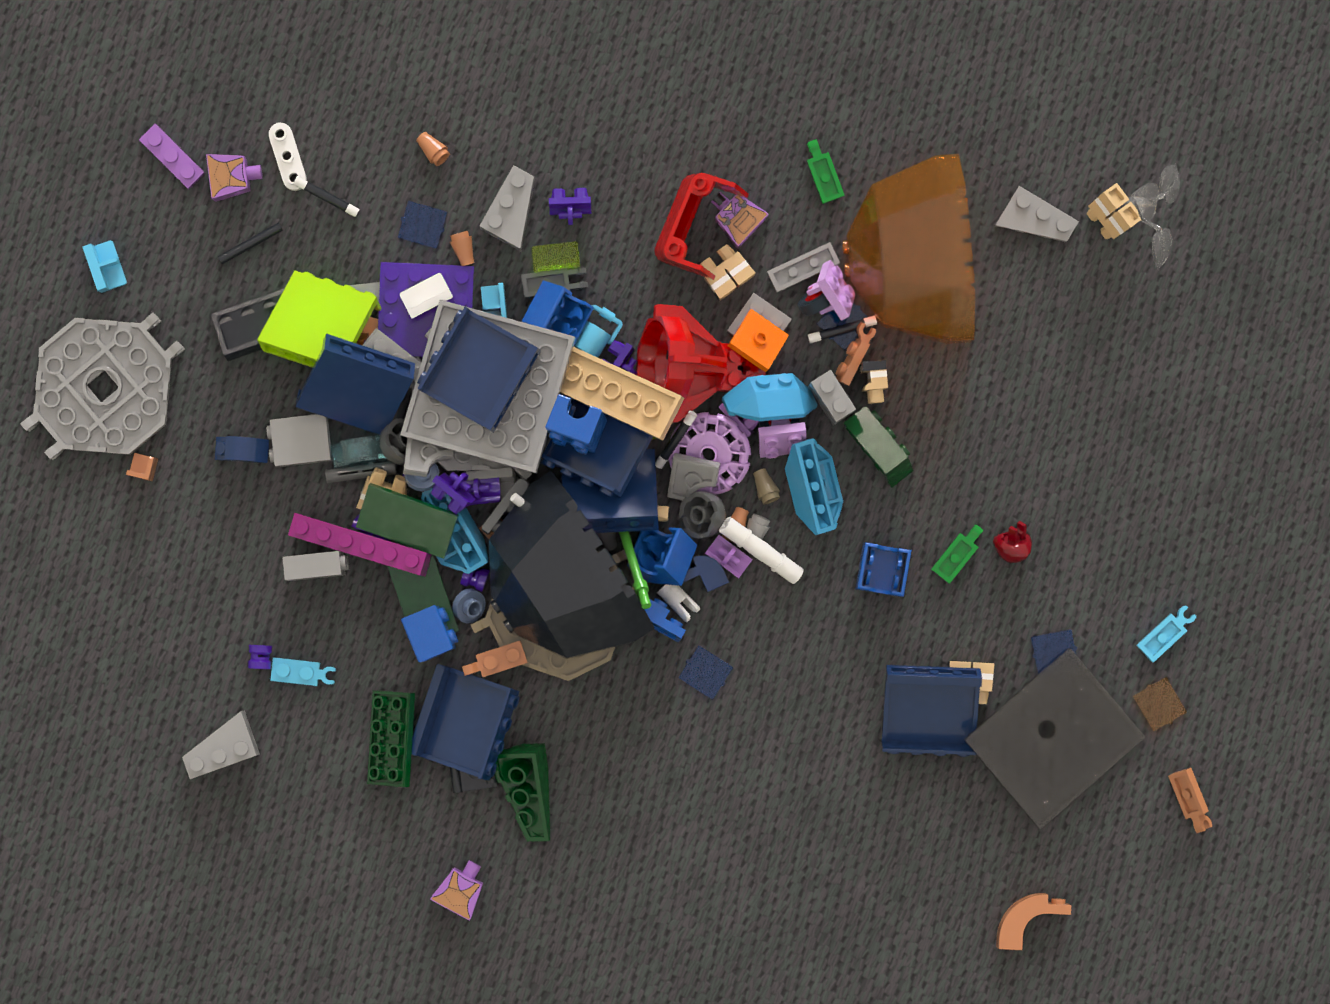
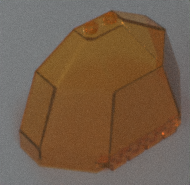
M959 154L933 156L872 184L847 233L846 240H842L843 254L848 255V263H844L845 277H849L850 284L873 316L875 315L881 327L945 344L970 343L974 340L975 288L970 285L975 283L973 266H964V263L973 262L971 242L962 243V239L971 238L969 219H960V216L969 215L968 199L964 198L966 195V184Z

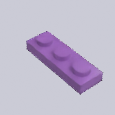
M156 124L139 139L188 189L205 174Z

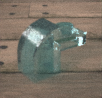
M380 435L354 438L332 444L334 468L385 459L379 447Z

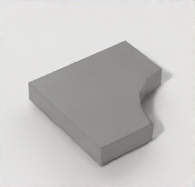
M407 438L403 474L427 477L429 469L436 462L443 459H452L454 451Z
M675 453L667 497L683 501L685 497H689L698 489L716 487L720 463Z

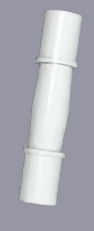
M728 517L720 527L719 532L736 543L739 548L743 547L755 558L771 567V571L778 573L790 583L795 584L802 576L803 568L787 558L784 553L780 554L768 543L752 534V530L745 528L733 518Z

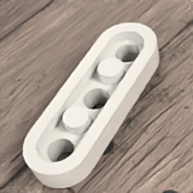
M276 123L269 130V139L283 183L292 191L301 190V188L293 184L294 182L290 181V177L293 174L307 181L292 130L285 123ZM278 131H284L282 138L276 137ZM286 152L291 153L289 160L283 159V155Z

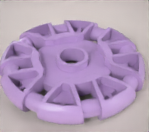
M709 412L697 413V417L674 452L670 455L668 459L672 469L673 456L675 453L681 454L679 453L680 447L687 448V456L705 460L707 459L703 456V450L706 448L712 449L715 453V458L710 461L720 463L716 487H704L696 492L704 491L715 495L722 494L731 490L735 483L739 484L745 477L750 466L748 462V457L751 455L749 440L745 432L742 433L737 427L738 424L731 418L719 413L717 415H710ZM680 424L675 428L674 432L671 435V438L680 426ZM708 424H715V430H707ZM693 428L697 434L691 438L688 431ZM729 432L735 438L731 443L725 437ZM734 454H739V461H732ZM725 471L730 474L727 479L721 475Z

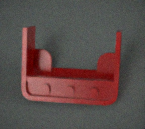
M706 173L691 174L686 176L680 185L656 244L655 255L663 263L714 280L715 275L706 268L684 260L687 254V245L684 242L702 197L709 195L714 187L748 198L749 194L734 182Z

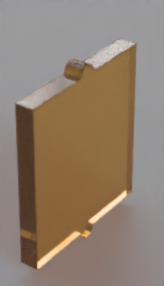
M1167 677L1152 685L1148 684L1146 689L1133 696L1153 732L1166 724H1172L1174 719L1186 713Z

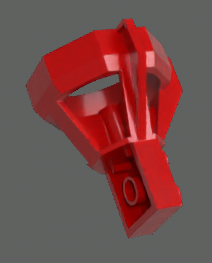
M657 304L654 306L653 318H649L646 322L637 347L636 371L638 372L637 376L684 398L672 423H678L689 411H693L717 391L729 392L747 377L765 375L766 372L728 347V343L718 342L683 306ZM738 366H743V372L738 370Z

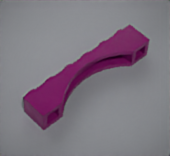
M294 513L288 536L424 577L432 554L297 513Z

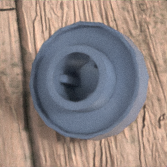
M435 463L429 469L427 477L404 474V478L412 489L427 491L434 487L435 483L432 480L436 475L439 476V469Z
M472 588L461 591L453 602L452 610L454 616L464 623L477 621L485 610V597Z

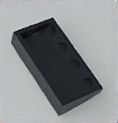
M284 289L211 314L223 354L227 361L262 350L257 339Z

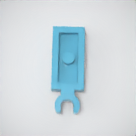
M1182 606L1178 610L1176 618L1169 614L1136 645L1151 662H1155L1187 632L1183 626L1185 623H1192L1196 619L1195 614L1188 619L1184 617L1183 613L1187 610V606Z
M273 658L270 681L318 686V679H321L325 684H334V680L326 678V673L328 671H336V668L326 667L321 670L319 662Z

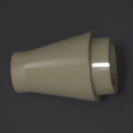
M766 468L753 473L758 499L762 501L763 505L778 500L780 498V490L767 473Z

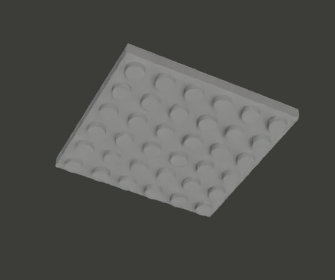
M439 300L400 435L537 474L548 436L545 426L557 396L560 394L576 337L469 308L474 313L541 350L493 433L417 389L420 375L424 371L427 372L431 365L429 363L431 356L435 351L439 352L443 345L441 340L447 330L451 331L455 324L453 319L456 313L465 307Z

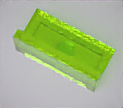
M576 241L532 247L534 273L581 268L578 243Z

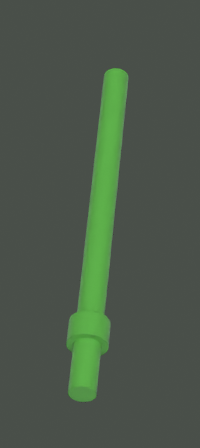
M619 532L633 576L634 591L639 596L642 608L648 609L651 607L648 596L649 588L647 581L642 577L629 532Z

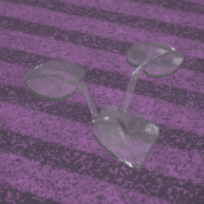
M1175 164L1166 166L1162 171L1159 180L1160 194L1155 183H1147L1137 189L1128 197L1130 200L1120 206L1121 209L1129 202H1132L1138 210L1141 218L1140 221L1156 229L1157 232L1152 237V253L1156 269L1161 268L1168 259L1173 241L1168 228L1162 229L1150 220L1155 214L1158 200L1164 198L1166 204H1171L1178 196L1180 175Z

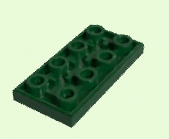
M370 483L356 528L444 559L459 514H454L446 509Z
M434 555L431 557L425 577L388 566L405 617L436 605L440 608H445L449 617V621L446 622L448 629H453L454 632L459 631Z
M373 690L367 784L410 787L415 693Z

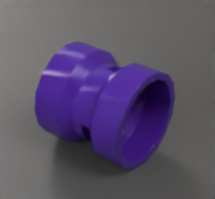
M482 568L476 569L470 574L463 573L460 584L466 587L469 585L473 586L475 590L483 592L490 570Z
M249 645L248 652L251 654V658L248 661V668L271 669L269 655L272 653V646Z

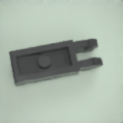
M563 268L522 274L524 298L534 297L543 280L563 286L569 291L588 288V282L584 281L569 284L568 277L584 275L587 273L586 268L569 270Z
M520 478V480L513 484L483 524L481 529L484 533L489 535L491 531L495 532L502 523L500 520L505 512L509 514L515 506L510 500L511 496L514 493L522 496L527 490L529 484L526 480Z

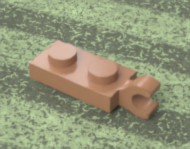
M863 322L857 326L858 339L850 343L846 351L848 355L844 363L841 362L836 370V379L844 385H850L870 346L869 342L876 333V329L871 328L868 334H864L863 329L866 324Z
M517 641L477 654V662L463 666L462 669L465 676L481 671L482 677H486L526 664L527 660L521 641Z
M1192 768L1168 775L1185 819H1192L1195 831L1199 833L1212 827L1211 820L1208 816L1204 815L1209 810Z

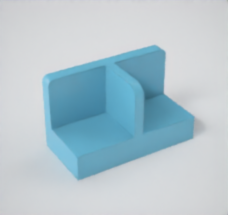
M110 240L96 246L92 244L82 246L97 291L103 293L127 284L113 241Z
M498 283V285L481 287L483 312L507 318L504 284Z

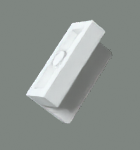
M441 273L400 293V297L411 319L437 306L439 300L447 301L453 298Z

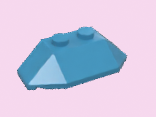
M793 373L747 377L722 397V402L728 415H738L755 421L803 418L813 409L817 408V402L811 390Z
M814 438L792 444L785 472L796 515L815 535L836 529L843 498L832 456L822 446L817 444Z
M433 488L422 492L421 499L423 502L451 511L448 505L453 498L448 494L443 500H439L431 494ZM467 508L458 513L459 516L446 557L444 559L437 557L441 565L470 574L488 563L489 559L485 540Z

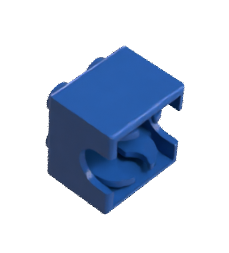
M543 280L522 322L575 336V345L594 307L585 301L573 297L572 292L563 286Z
M559 394L545 426L550 434L549 438L552 439L553 443L563 447L567 443L581 454L594 453L607 422L603 411L590 406L588 413L584 417L579 419L573 418L576 407L572 406L571 398Z
M670 527L669 530L672 534H665L659 530L640 531L634 551L643 579L647 583L682 586L697 544L681 528Z
M867 542L863 543L855 589L904 597L912 550L886 547Z
M433 605L401 619L418 662H425L456 648L455 643L458 642L454 630L448 629L446 622L449 621V617L443 607L440 608Z

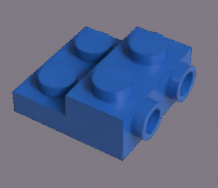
M656 598L654 601L650 599L651 607L645 609L655 627L654 629L679 643L686 631L682 628L683 624L673 618L670 621L667 620L666 617L670 611L666 608L667 604Z

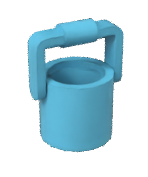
M591 305L594 307L593 310L597 311L600 316L617 324L616 329L610 335L588 321L586 322L574 347L598 358L606 344H612L623 323L615 317L616 314L605 307L600 308L597 305Z

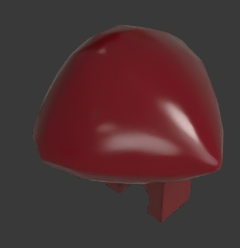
M1019 521L1017 522V528L1010 526L1008 532L999 534L993 539V545L997 553L1008 563L1021 562L1031 553L1032 541L1030 535L1026 534L1027 525Z

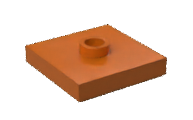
M750 309L727 346L766 372L789 335Z

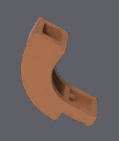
M1046 893L1031 894L1019 899L1008 908L1000 921L996 947L998 949L1022 950L1023 932L1025 926L1033 917L1040 914L1071 915V905L1065 903V899L1052 898L1051 903H1049L1048 894Z

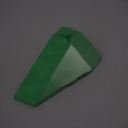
M545 743L520 744L502 750L496 761L495 777L498 783L502 784L506 793L505 798L508 803H511L516 813L515 818L526 840L549 841V777Z

